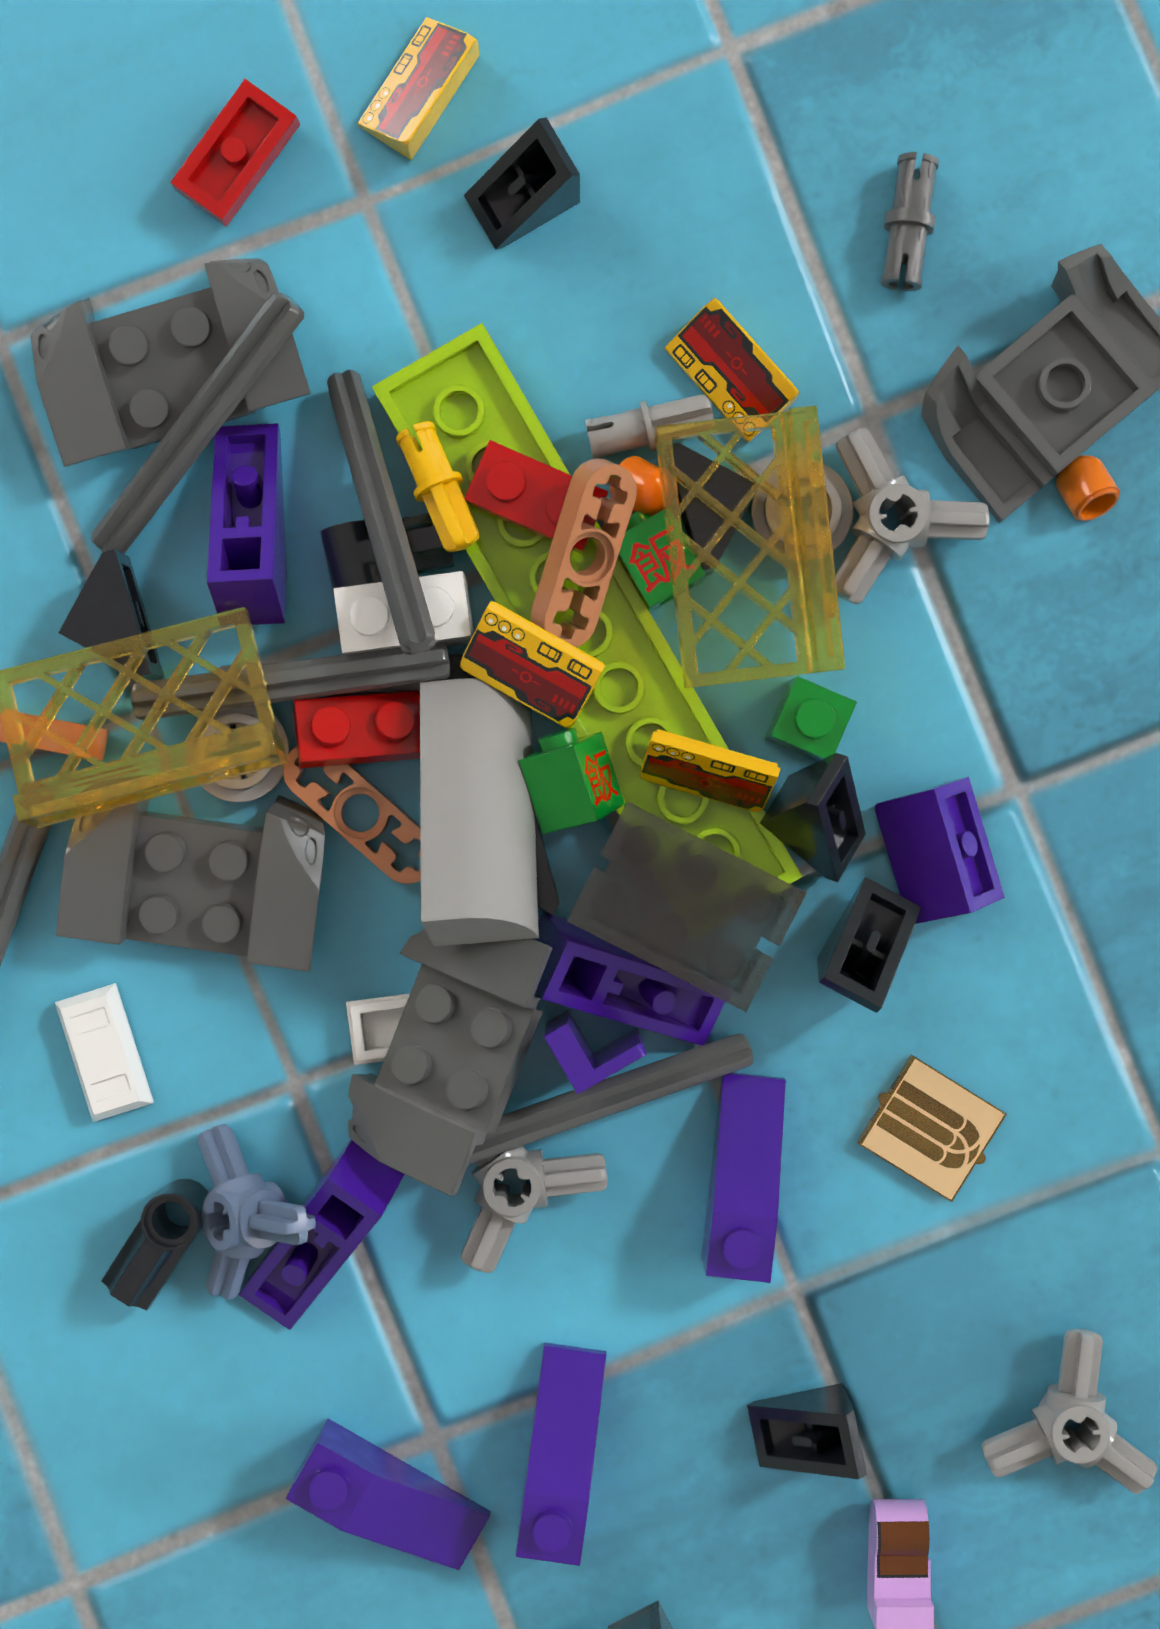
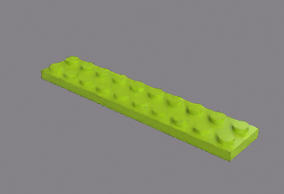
M483 323L372 386L374 393L397 433L399 434L407 428L411 436L417 438L421 450L423 448L413 425L427 421L434 423L436 434L452 471L460 472L462 475L463 483L459 487L464 497L489 440L569 474ZM467 504L479 531V539L465 549L495 602L531 622L532 605L552 541ZM597 522L595 527L602 530ZM590 537L583 554L571 550L570 563L574 571L585 570L593 563L597 548L592 537ZM617 558L595 631L588 641L577 647L603 662L606 666L572 727H575L578 737L602 731L625 803L616 811L689 938L694 940L798 880L802 875L783 842L760 824L766 814L764 809L761 812H752L641 778L640 771L650 736L657 729L728 749L619 558ZM565 578L563 587L569 590L573 588L582 593L583 586H579ZM569 608L564 612L557 611L554 616V622L558 625L561 622H571L574 617V611Z

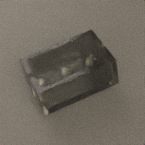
M628 801L625 802L599 853L610 860L605 871L593 865L567 916V921L747 1012L774 959L766 952L756 948L761 936L778 946L781 945L807 892Z

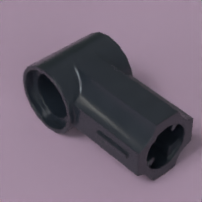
M429 513L402 518L418 574L455 566L452 552H447L443 548ZM365 520L334 525L320 532L332 590L333 588L382 582Z
M177 1179L168 1183L146 1204L140 1221L101 1280L109 1289L111 1296L128 1307H139L147 1311L152 1306L193 1240L203 1228L202 1206L209 1192L199 1182L191 1179ZM176 1202L181 1204L189 1214L190 1225L179 1226L172 1223L166 1215L165 1203Z

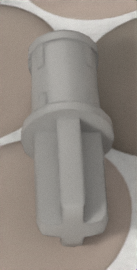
M701 394L647 407L646 401L640 402V408L610 416L586 419L585 424L593 459H600L615 453L648 446L650 452L656 451V443L708 432L714 428V417L709 399Z

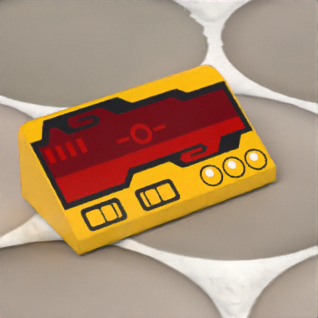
M426 17L359 120L358 126L412 161L480 56L478 39L467 32Z
M715 297L689 321L664 349L747 443L753 440L790 407L799 395V391Z
M492 601L488 604L460 661V668L463 671L565 728H570L575 723L606 666L603 662Z
M657 729L651 733L640 776L646 781L752 812H761L768 801L781 768L777 767L778 764Z

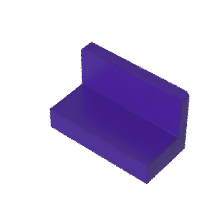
M969 777L949 781L921 792L886 800L875 805L876 816L900 896L921 906L915 924L972 913L1005 898Z
M569 1010L546 1022L544 1038L577 1095L647 1054L644 1040L637 1028L593 1053Z

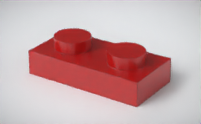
M244 79L170 183L178 193L227 227L299 128L300 122L295 114L247 79Z
M489 440L464 499L468 505L552 541L572 475ZM595 486L593 496L598 499L607 498L608 491ZM585 515L582 522L595 527L598 519L595 520ZM590 537L579 540L572 550L583 554Z
M420 691L294 700L293 716L299 769L420 759Z

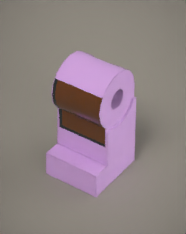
M924 1499L871 1500L868 1535L867 1608L875 1629H934V1605L931 1600V1560L928 1557L930 1543L929 1520Z

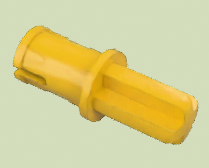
M431 421L417 423L413 427L423 450H421L415 436L412 437L407 428L401 431L395 438L398 447H401L417 485L413 491L416 501L424 502L442 546L447 552L466 549L479 539V531L459 487L463 483L462 475L460 472L452 471L436 434L434 423Z

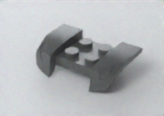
M1102 244L1087 248L1058 261V271L1051 287L1062 302L976 375L966 354L957 346L925 392L921 415L946 461L979 501L988 506L989 512L998 523H1001L1065 467L1160 389V317L1137 291Z
M248 258L217 260L204 263L210 288L99 321H95L90 298L80 300L41 323L32 332L31 342L37 385L64 467L111 453L137 449L161 442L271 294L279 292L271 270L264 260ZM291 334L225 422L252 415L266 407L311 394L293 334Z
M154 778L101 785L80 802L64 854L56 936L117 945L128 939L247 956L246 963L310 972L325 843L323 819L317 813L280 795L277 796L274 804L266 812L263 828L148 812L147 808L153 791Z
M424 928L420 933L412 935L400 954L422 965L378 1076L372 1073L352 1074L348 1096L353 1105L352 1118L348 1120L349 1138L379 1162L447 1195H457L475 1146L483 1145L486 1135L495 1134L543 1013V1011L536 1009L540 998L534 995L553 948L534 939L433 946Z

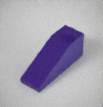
M278 423L221 426L215 434L207 585L221 627L285 623L287 561L281 434Z
M542 911L538 920L539 938H534V940L549 945L553 949L536 990L541 999L701 1046L706 1044L730 993V990L725 985L602 930Z
M735 1072L723 1075L721 1078L701 1255L706 1276L771 1283L779 1209L785 1078Z
M351 1139L302 1204L306 1209V1214L314 1215L316 1221L315 1228L308 1231L307 1242L301 1245L276 1242L238 1295L291 1330L382 1217L405 1174L379 1162Z
M544 1342L518 1526L516 1557L580 1566L590 1499L606 1351Z
M329 1418L326 1420L298 1469L286 1496L288 1501L343 1532L456 1570H460L491 1514L490 1510Z

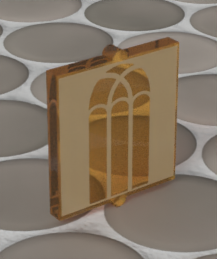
M911 1054L889 1091L881 1092L878 1095L880 1105L860 1135L857 1143L953 1202L974 1166L985 1162L986 1156L983 1152L1007 1114Z

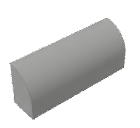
M477 678L420 682L421 923L433 946L539 938L535 810L518 761L533 753L532 709Z

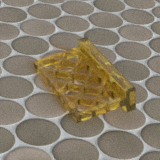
M817 405L790 408L786 412L656 426L655 437L684 688L846 669ZM771 429L774 458L759 475L733 454L731 450L745 432ZM734 433L725 446L712 437V435ZM696 437L717 454L697 482H694L675 466L672 440ZM723 460L753 483L732 511L702 488ZM775 469L778 490L766 481ZM676 481L689 490L680 503ZM759 489L780 505L782 522L768 540L738 517ZM695 496L725 519L703 548L682 532L680 515ZM731 525L760 548L739 577L710 554L711 550ZM782 535L784 538L785 555L774 547ZM684 546L696 555L687 569ZM767 554L783 566L788 574L789 587L775 605L745 583ZM703 561L732 584L710 613L690 598L688 580ZM739 590L767 612V615L746 642L717 619ZM789 600L791 601L793 620L781 612ZM691 611L704 620L695 633ZM774 619L794 634L797 662L774 665L753 648ZM711 626L738 647L739 650L723 671L698 674L695 646ZM746 655L760 665L758 667L736 669Z
M245 607L0 670V715L18 789V794L12 796L17 819L19 822L37 828L288 763L283 738L278 735L249 612ZM236 627L241 650L227 673L198 656L212 633ZM194 638L188 649L177 644V642ZM166 646L183 657L162 689L135 672L150 649ZM130 655L124 666L113 660ZM103 662L120 673L99 706L72 690L86 666ZM193 663L222 679L203 712L174 696ZM244 667H246L250 686L237 679ZM67 671L61 682L50 677V675ZM40 678L57 689L38 720L34 721L18 711L13 685ZM131 679L159 695L139 729L111 713ZM232 686H235L253 697L259 723L230 729L213 719ZM68 696L96 711L75 745L48 729ZM171 702L195 716L198 720L183 743L167 746L150 736V733ZM106 719H109L135 736L120 759L105 763L86 751ZM21 722L32 728L26 739ZM208 725L221 732L202 737ZM43 735L71 751L56 776L34 781L29 758ZM145 742L158 748L138 754ZM82 758L94 765L75 770Z

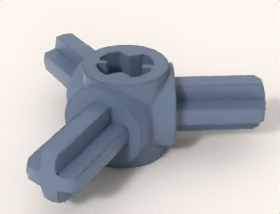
M221 1124L207 1129L198 1136V1144L215 1187L207 1194L204 1200L201 1216L206 1238L216 1249L205 1285L206 1289L212 1296H221L226 1300H231L239 1294L250 1259L260 1256L265 1248L274 1245L276 1242L291 1245H301L307 1242L308 1231L315 1228L316 1221L314 1215L306 1214V1209L303 1205L287 1203L282 1190L277 1184L271 1181H263L262 1175L259 1173L249 1174L233 1130L226 1124Z

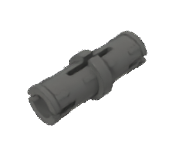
M917 152L903 153L899 155L897 160L898 172L893 209L886 212L884 223L885 230L890 233L884 272L880 282L883 287L891 290H897L901 264L906 265L903 291H916L922 288L921 277L926 237L934 232L936 217L930 213L936 170L939 167V159L927 153H923L918 180L913 178Z

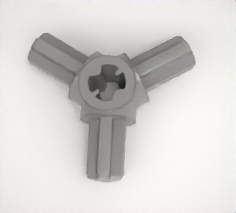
M866 427L847 434L836 443V450L861 496L853 502L860 516L852 528V532L857 537V540L830 581L831 590L840 598L856 605L862 603L889 559L901 560L908 547L924 548L927 538L979 541L985 539L990 521L988 506L985 503L930 500L929 491L914 489L909 485L905 475L894 478L870 430ZM893 505H896L904 511L905 514L899 520L907 521V526L900 524L895 530L891 531L882 524L887 514H879V509L887 511Z
M523 1146L477 1161L476 1164L478 1166L471 1174L480 1184L474 1200L481 1206V1209L461 1252V1260L474 1270L492 1273L499 1263L515 1224L527 1223L532 1209L548 1207V1197L596 1192L606 1189L608 1179L606 1161L603 1154L592 1153L544 1159L542 1149L527 1151ZM512 1168L517 1169L519 1179H529L531 1184L523 1182L521 1193L510 1194L508 1184L497 1183L496 1179L503 1181L505 1170Z
M1079 1328L1067 1330L1063 1340L1058 1384L1049 1385L1047 1394L1042 1398L1039 1406L1031 1409L1033 1420L983 1441L981 1444L982 1452L989 1469L995 1477H1003L1051 1456L1056 1465L1067 1460L1077 1463L1082 1468H1090L1096 1465L1135 1494H1139L1151 1487L1158 1469L1155 1462L1117 1434V1422L1105 1413L1106 1397L1097 1392L1103 1345L1100 1334ZM1070 1419L1081 1423L1080 1427L1076 1430L1070 1426L1064 1427V1425Z

